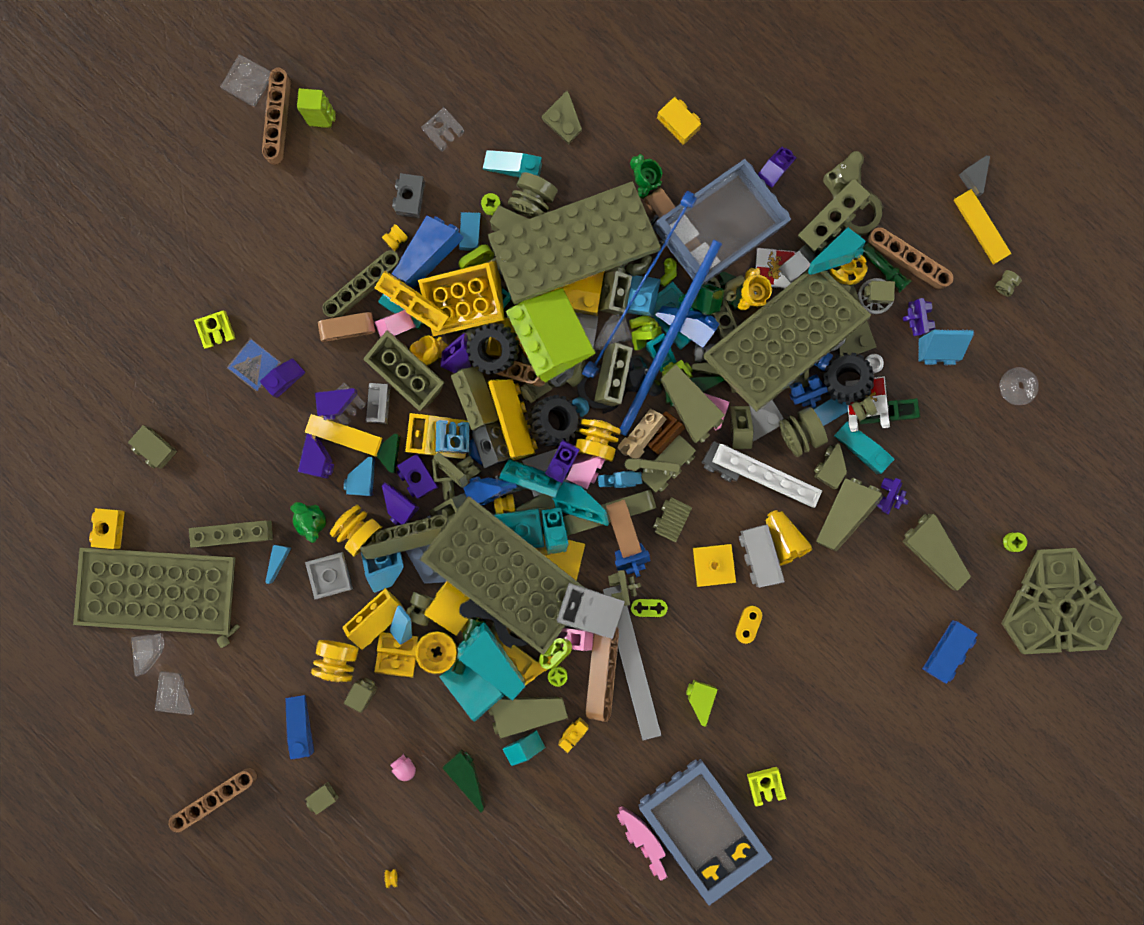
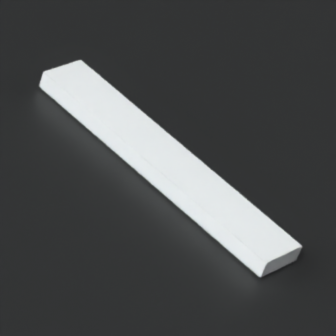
M723 444L719 445L712 461L812 508L816 507L822 490Z

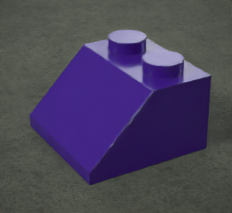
M307 434L298 472L328 478L329 475H332L334 469L332 458L318 437Z

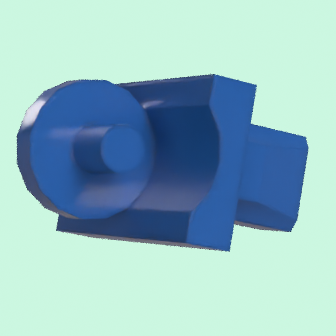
M817 375L807 379L809 383L807 388L803 389L800 382L791 384L792 394H790V398L795 405L802 403L803 407L810 405L812 409L816 408L815 402L821 400L820 395L828 392L827 387Z
M639 543L641 553L623 558L620 550L615 552L617 571L626 570L627 575L635 573L636 578L640 577L639 571L646 569L644 563L651 561L649 552L645 550L642 543Z

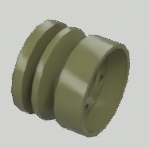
M523 172L517 182V187L521 191H513V197L509 199L508 204L520 214L528 218H534L549 211V207L544 202L553 203L558 189L539 176Z
M811 407L797 412L798 421L791 415L788 416V421L786 419L779 421L783 439L796 457L802 455V450L805 453L809 452L808 442L814 448H818L828 442L822 422Z

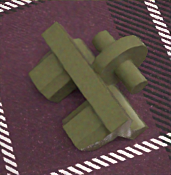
M624 570L609 575V585H620L621 592L613 593L611 597L625 601L624 606L630 605L627 589H630L631 596H636V588L641 587V583L635 584L634 576L628 577L629 585H627Z

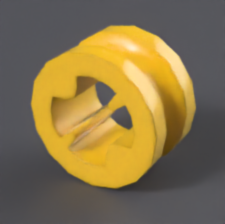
M393 869L391 872L385 870L386 888H390L391 885L397 887L396 869Z

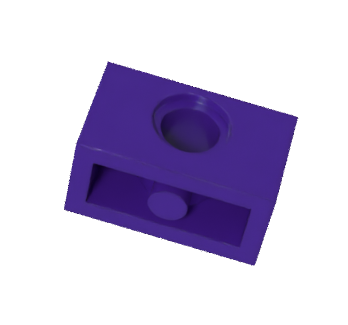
M415 454L397 465L399 468L397 473L402 481H407L409 485L407 490L412 497L416 496L417 499H421L439 488L419 454ZM416 472L421 474V480L418 483L412 481V475Z

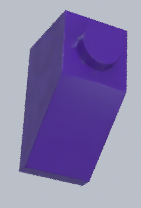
M462 334L442 351V368L457 373L462 369L472 366V360L470 361L468 358L471 354L467 353V348H470V345L467 344L469 340L467 334Z
M292 358L271 370L259 382L272 396L278 398L306 372Z
M351 388L315 393L317 416L324 420H334L335 416H340L356 397L357 390Z

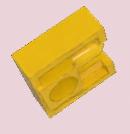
M580 717L575 722H572L563 732V736L559 740V746L568 753L573 747L571 744L575 746L588 730V724Z

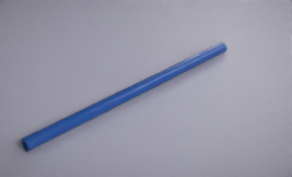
M713 240L619 428L621 429L620 434L627 436L722 243Z

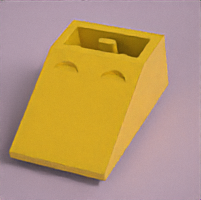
M410 413L406 452L434 456L438 453L436 452V422L439 420L448 421V424H446V435L449 434L450 422H455L456 435H459L458 423L468 421ZM450 439L451 446L455 447L454 441ZM440 452L444 457L466 458V453Z

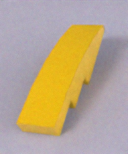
M387 271L383 272L375 286V289L388 296L392 302L404 308L406 313L437 332L440 331L449 316L420 293Z
M312 414L305 430L308 434L373 456H377L383 439L330 420H324Z

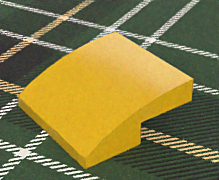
M446 581L437 592L436 598L425 610L424 615L454 635H457L468 621V618H464L459 613L460 605L470 598Z
M381 632L374 672L414 678L415 651L419 637L412 636L405 643L399 644L391 633Z

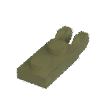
M630 458L625 461L627 470L632 471L644 468L643 472L655 473V470H663V474L674 475L675 472H679L680 468L678 463Z

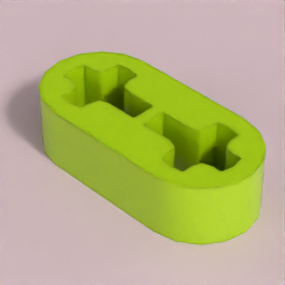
M481 245L463 256L458 263L459 267L463 269L486 263L493 259L494 252L488 245Z
M636 599L631 604L632 613L639 617H662L668 610L667 604L660 599ZM641 602L642 606H648V610L643 609L641 613H638L634 606ZM657 603H660L664 610H661L658 614L656 610H650V606H657Z
M566 638L554 640L545 654L540 655V665L545 669L557 667L570 654L572 650L571 642ZM560 644H564L563 651H558L561 648ZM553 656V657L550 659V662H551V663L548 664V663H547L548 660H549L548 657Z

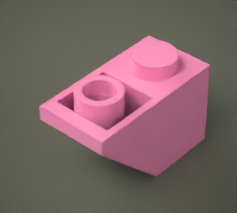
M587 453L577 455L566 480L588 489L590 482L595 483L599 474L595 471L597 468L601 469L605 458Z

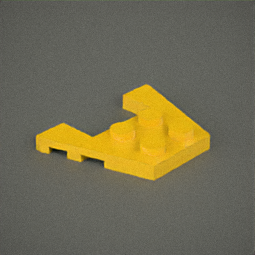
M497 632L495 633V638L524 677L525 685L548 670L543 668L539 661H536L516 645H512V648L504 645L499 639ZM553 656L548 657V659H549L548 662H547L548 664L551 663V662H550V659H551Z

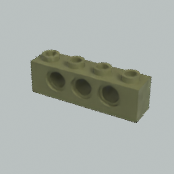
M853 179L798 235L799 239L814 253L818 250L821 252L828 245L827 241L831 236L835 238L842 231L840 227L845 222L849 224L856 217L854 213L859 208L863 210L870 203L868 199L871 194ZM852 199L855 205L852 208H847L844 205L845 200ZM833 213H838L841 219L838 222H833L830 216ZM819 227H824L827 229V234L819 236L816 230Z
M272 521L189 528L190 548L273 540Z

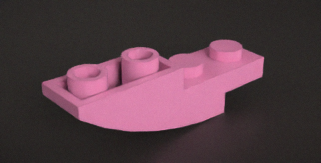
M623 806L619 807L620 814L617 816L621 825H626L628 829L626 836L630 844L634 842L636 848L644 845L641 849L645 858L649 857L652 862L649 866L653 875H658L660 880L666 878V871L660 861V858L666 856L660 841L648 825L637 815Z

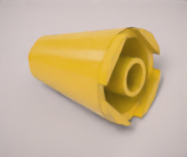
M775 510L767 515L766 524L769 527L780 566L788 564L793 559L800 558L812 550L811 544L783 511L778 512V510Z

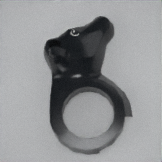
M634 355L630 359L623 398L627 392H638L649 370L641 356ZM597 365V368H599V374L601 372L602 365ZM584 376L583 380L577 385L578 397L584 398L590 408L602 410L603 414L618 407V405L609 406L590 400L585 392V383L588 377ZM656 378L648 392V395L653 397L660 395L663 390L662 384Z
M471 599L461 603L459 613L464 618L479 617L493 620L499 639L507 647L512 648V645H528L522 638L512 637L504 624Z

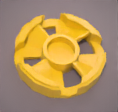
M861 255L858 259L854 258L848 264L835 267L840 268L836 271L832 268L829 269V272L841 284H857L863 280L867 273V261ZM860 261L862 268H857L856 262ZM854 273L856 279L849 281L848 275Z

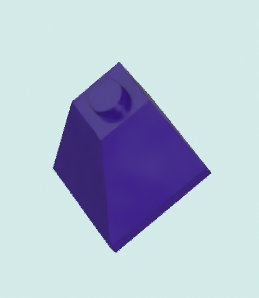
M384 483L382 488L387 512L391 516L390 520L397 526L408 523L419 510V507L393 486Z

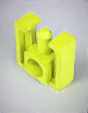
M224 310L194 320L204 349L214 347L209 336L210 333L213 334L217 344L222 343L223 339L219 331L222 329L226 341L236 339L227 313ZM214 318L217 321V326L211 329L209 321Z
M777 767L747 774L755 806L763 805L760 795L761 791L764 792L765 799L768 802L772 801L771 789L775 788L778 801L786 799ZM765 777H768V778H769V781H768L767 783H765V784H761V783H760V781H761L763 778H765Z

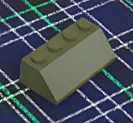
M386 330L363 359L419 411L428 408L439 395L445 383L388 330Z

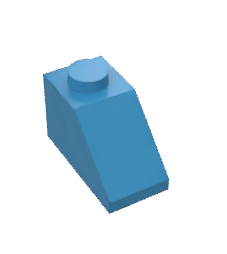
M368 457L348 474V478L344 480L346 494L373 495L375 458Z

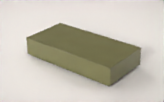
M440 452L434 455L437 466L461 488L468 484L466 476Z

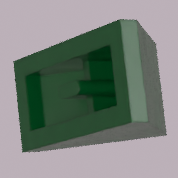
M394 434L384 441L377 453V457L390 473L395 474L401 438L399 434Z

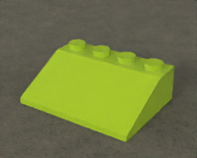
M563 288L522 301L506 311L536 375L544 382L549 381L595 354Z

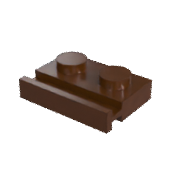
M667 411L663 414L666 421L647 444L658 455L685 429V426Z

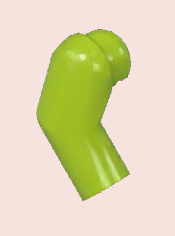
M667 258L664 261L665 274L660 278V284L663 287L677 276V264L672 258Z

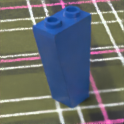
M426 216L392 275L406 285L415 288L419 284L418 280L425 278L462 241L464 237L458 232L459 229L452 224L445 225V222L436 216L434 219Z

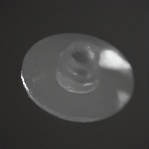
M1022 367L1012 368L1002 376L1000 392L1007 402L1013 405H1025L1036 397L1038 381L1030 370ZM1020 382L1024 384L1023 389L1019 388Z

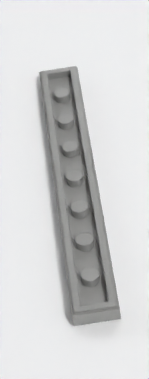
M620 585L603 589L604 595L611 597V594L621 592ZM623 605L617 624L619 629L618 649L642 740L661 736L628 607Z

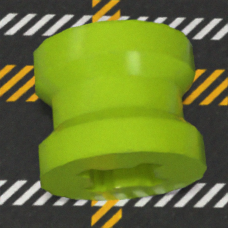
M493 193L486 194L481 200L483 211L490 216H493L498 206H501L499 197Z
M1008 533L1003 539V545L1008 551L1020 552L1026 548L1027 539L1021 533Z
M562 666L550 669L548 673L549 682L556 687L564 685L567 681L566 669Z

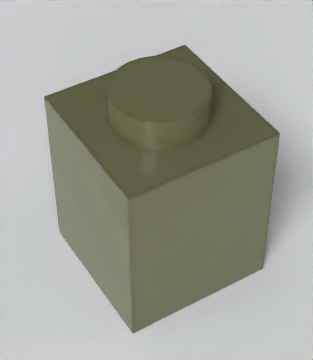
M871 281L868 286H865L864 295L867 297V303L891 304L894 301L895 282Z
M327 782L306 798V805L311 812H315L317 815L333 804L339 796L330 783Z

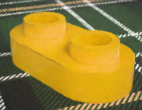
M748 606L742 612L735 632L736 638L742 643H750L756 636L762 620V612L758 607ZM751 612L756 613L755 619H750L749 615ZM745 630L749 631L748 637H743Z

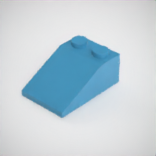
M931 331L919 338V362H925V365H936L937 362H944V365H956V362L963 359L974 331Z

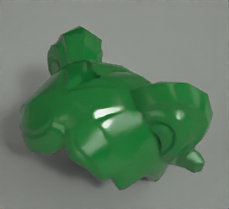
M642 154L631 159L630 166L634 170L635 182L639 186L638 195L643 199L648 196L650 190L661 186L662 169L655 160L644 159Z
M301 502L294 503L290 510L294 513L293 525L296 531L309 540V542H316L318 533L326 526L325 514L317 505H305Z

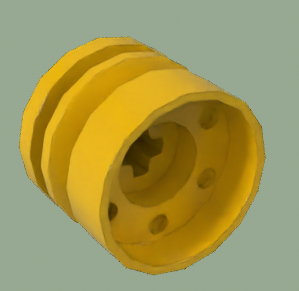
M582 419L581 425L589 429H579V432L587 437L586 439L576 440L575 447L580 449L578 454L587 453L605 458V461L613 462L616 449L608 444L609 442H618L619 439L611 436V434L620 435L621 429L604 421Z
M355 505L346 511L336 521L330 531L332 537L340 534L337 538L339 543L346 538L348 539L344 548L353 556L361 552L359 548L374 532L382 529V526L373 518L367 522L363 521L367 516V512L363 511L359 514L362 509L359 505Z
M440 631L430 632L418 642L415 651L416 660L420 667L427 672L434 674L443 673L456 660V643L447 633ZM438 646L442 655L435 657L433 656L432 648L436 649Z
M318 640L315 653L324 658L323 660H314L313 664L321 668H312L311 674L332 682L352 681L353 676L346 672H353L354 667L346 663L356 661L359 648L336 641Z

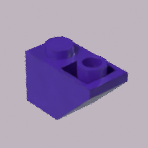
M781 147L759 172V178L763 179L772 188L792 165L796 157L789 149Z
M562 440L545 474L562 483L580 449Z

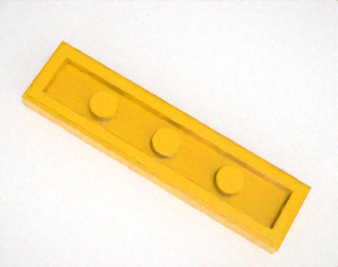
M972 189L954 199L955 204L993 264L1012 254Z

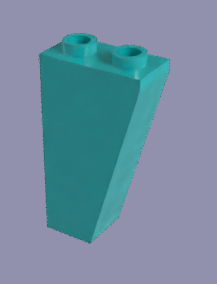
M483 623L480 627H475L471 632V637L459 645L458 659L513 700L525 687L524 677L488 626Z

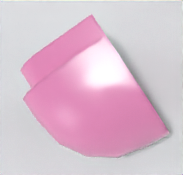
M404 754L390 765L393 768L391 770L393 774L401 781H409L415 776L416 768L408 757L406 758Z

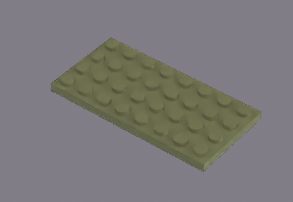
M633 181L488 234L514 304L661 250Z
M807 270L708 350L703 358L758 412L870 319L871 314L826 270L812 275L808 274Z
M470 496L465 499L419 559L543 655L566 626L557 622V617L568 584L571 583L583 587Z
M82 547L79 550L73 625L229 635L235 557Z

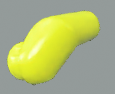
M643 315L629 320L632 329L646 324H653V327H658V322L649 316Z

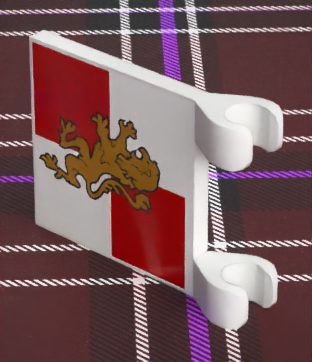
M757 248L755 269H760V275L765 276L770 281L771 287L785 289L791 283L778 268L795 254V251Z
M885 376L874 378V387L871 389L869 396L878 413L868 416L880 415L882 428H889ZM859 380L846 381V386H853ZM850 402V405H848L849 427L851 432L858 431V421L851 405L854 402Z

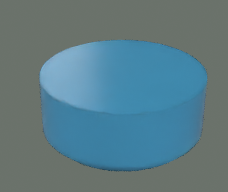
M578 397L572 401V405H576L578 408L576 412L580 413V417L588 413L589 404L584 398Z

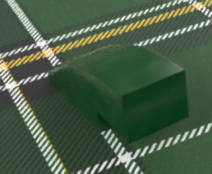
M918 398L887 401L889 422L921 418ZM880 415L867 416L864 420L860 421V424L881 423Z

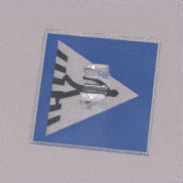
M250 338L228 365L227 369L255 391H258L262 386L259 381L276 368L280 361Z

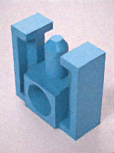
M437 421L436 452L468 453L469 422L458 423L459 435H456L455 422H450L449 434L446 435V424H448V421ZM450 439L454 441L455 447L451 446Z
M622 471L614 472L613 475H599L598 482L599 487H634L636 484H642L641 472Z

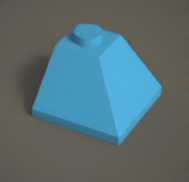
M632 276L627 306L643 280V276ZM647 277L627 313L653 317L661 279Z
M361 552L365 576L373 592L375 593L393 586L404 568L401 552L369 560Z

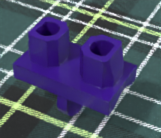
M924 298L909 302L908 316L903 317V322L909 321L910 328L913 330V336H920L934 330L935 322L927 320V313L932 312V303L925 301Z
M884 478L881 484L882 489L889 491L887 498L883 497L877 505L885 514L889 515L895 501L894 508L898 510L901 504L908 505L909 501L905 499L906 491L901 490L898 496L903 484L900 479Z

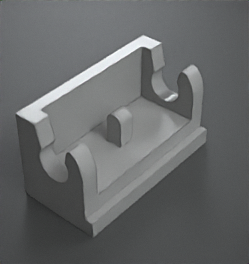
M369 383L366 423L387 424L390 386L388 384Z

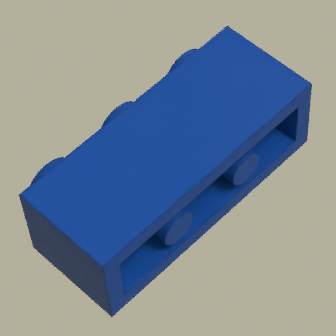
M952 620L922 670L943 683L947 684L948 681H952L956 675V668L965 661V654L969 648L971 649L975 645L978 634L958 621Z

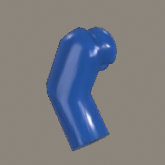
M472 438L469 440V456L483 466Z

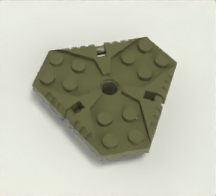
M1077 549L1037 550L1021 582L1023 584L1021 590H1017L1013 602L1001 623L1021 654L1062 652L1061 650L1066 649L1068 652L1107 650L1121 622L1122 616L1102 586L1095 584L1096 577ZM1088 586L1090 590L1088 592H1085L1083 588ZM1030 588L1034 590L1032 596L1028 595ZM1063 602L1066 604V610L1064 612L1061 611V605ZM1064 635V642H1061L1060 636Z

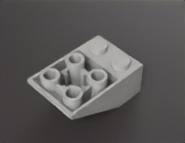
M569 583L557 622L613 639L625 601Z

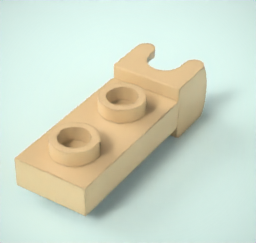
M650 408L628 438L625 437L618 445L619 451L625 456L629 455L632 459H639L644 453L643 449L666 421V418Z

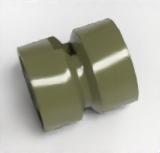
M413 592L410 600L412 606L408 607L406 611L412 622L428 626L430 618L425 616L424 613L434 598Z

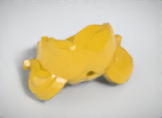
M750 268L745 274L746 280L741 290L742 299L738 303L740 310H746L750 306H764L766 300L772 294L770 281L765 276L760 275V269Z
M427 335L414 342L409 350L427 366L435 362L438 357L441 358L442 351L449 345L442 341L440 336L435 339Z

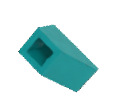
M561 507L542 510L547 554L566 552L568 539Z

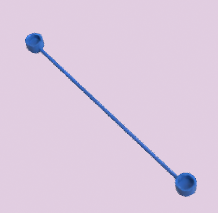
M687 191L683 196L680 205L684 206L683 211L681 212L668 237L666 238L665 243L662 245L661 250L658 252L650 268L648 269L646 275L641 281L639 287L637 288L635 294L633 295L619 322L617 323L612 334L607 340L597 360L595 361V363L589 361L585 366L582 373L584 376L588 378H594L599 371V368H597V363L599 362L605 349L607 348L612 337L617 331L619 325L621 324L635 297L640 291L642 285L644 284L646 278L651 272L653 266L655 265L657 259L659 258L661 252L666 246L668 240L670 239L672 233L677 227L686 209L688 207H690L691 209L694 207L697 198L695 197V194H693L692 192Z

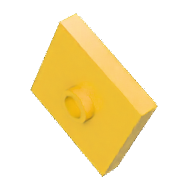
M732 544L693 548L697 587L736 583Z

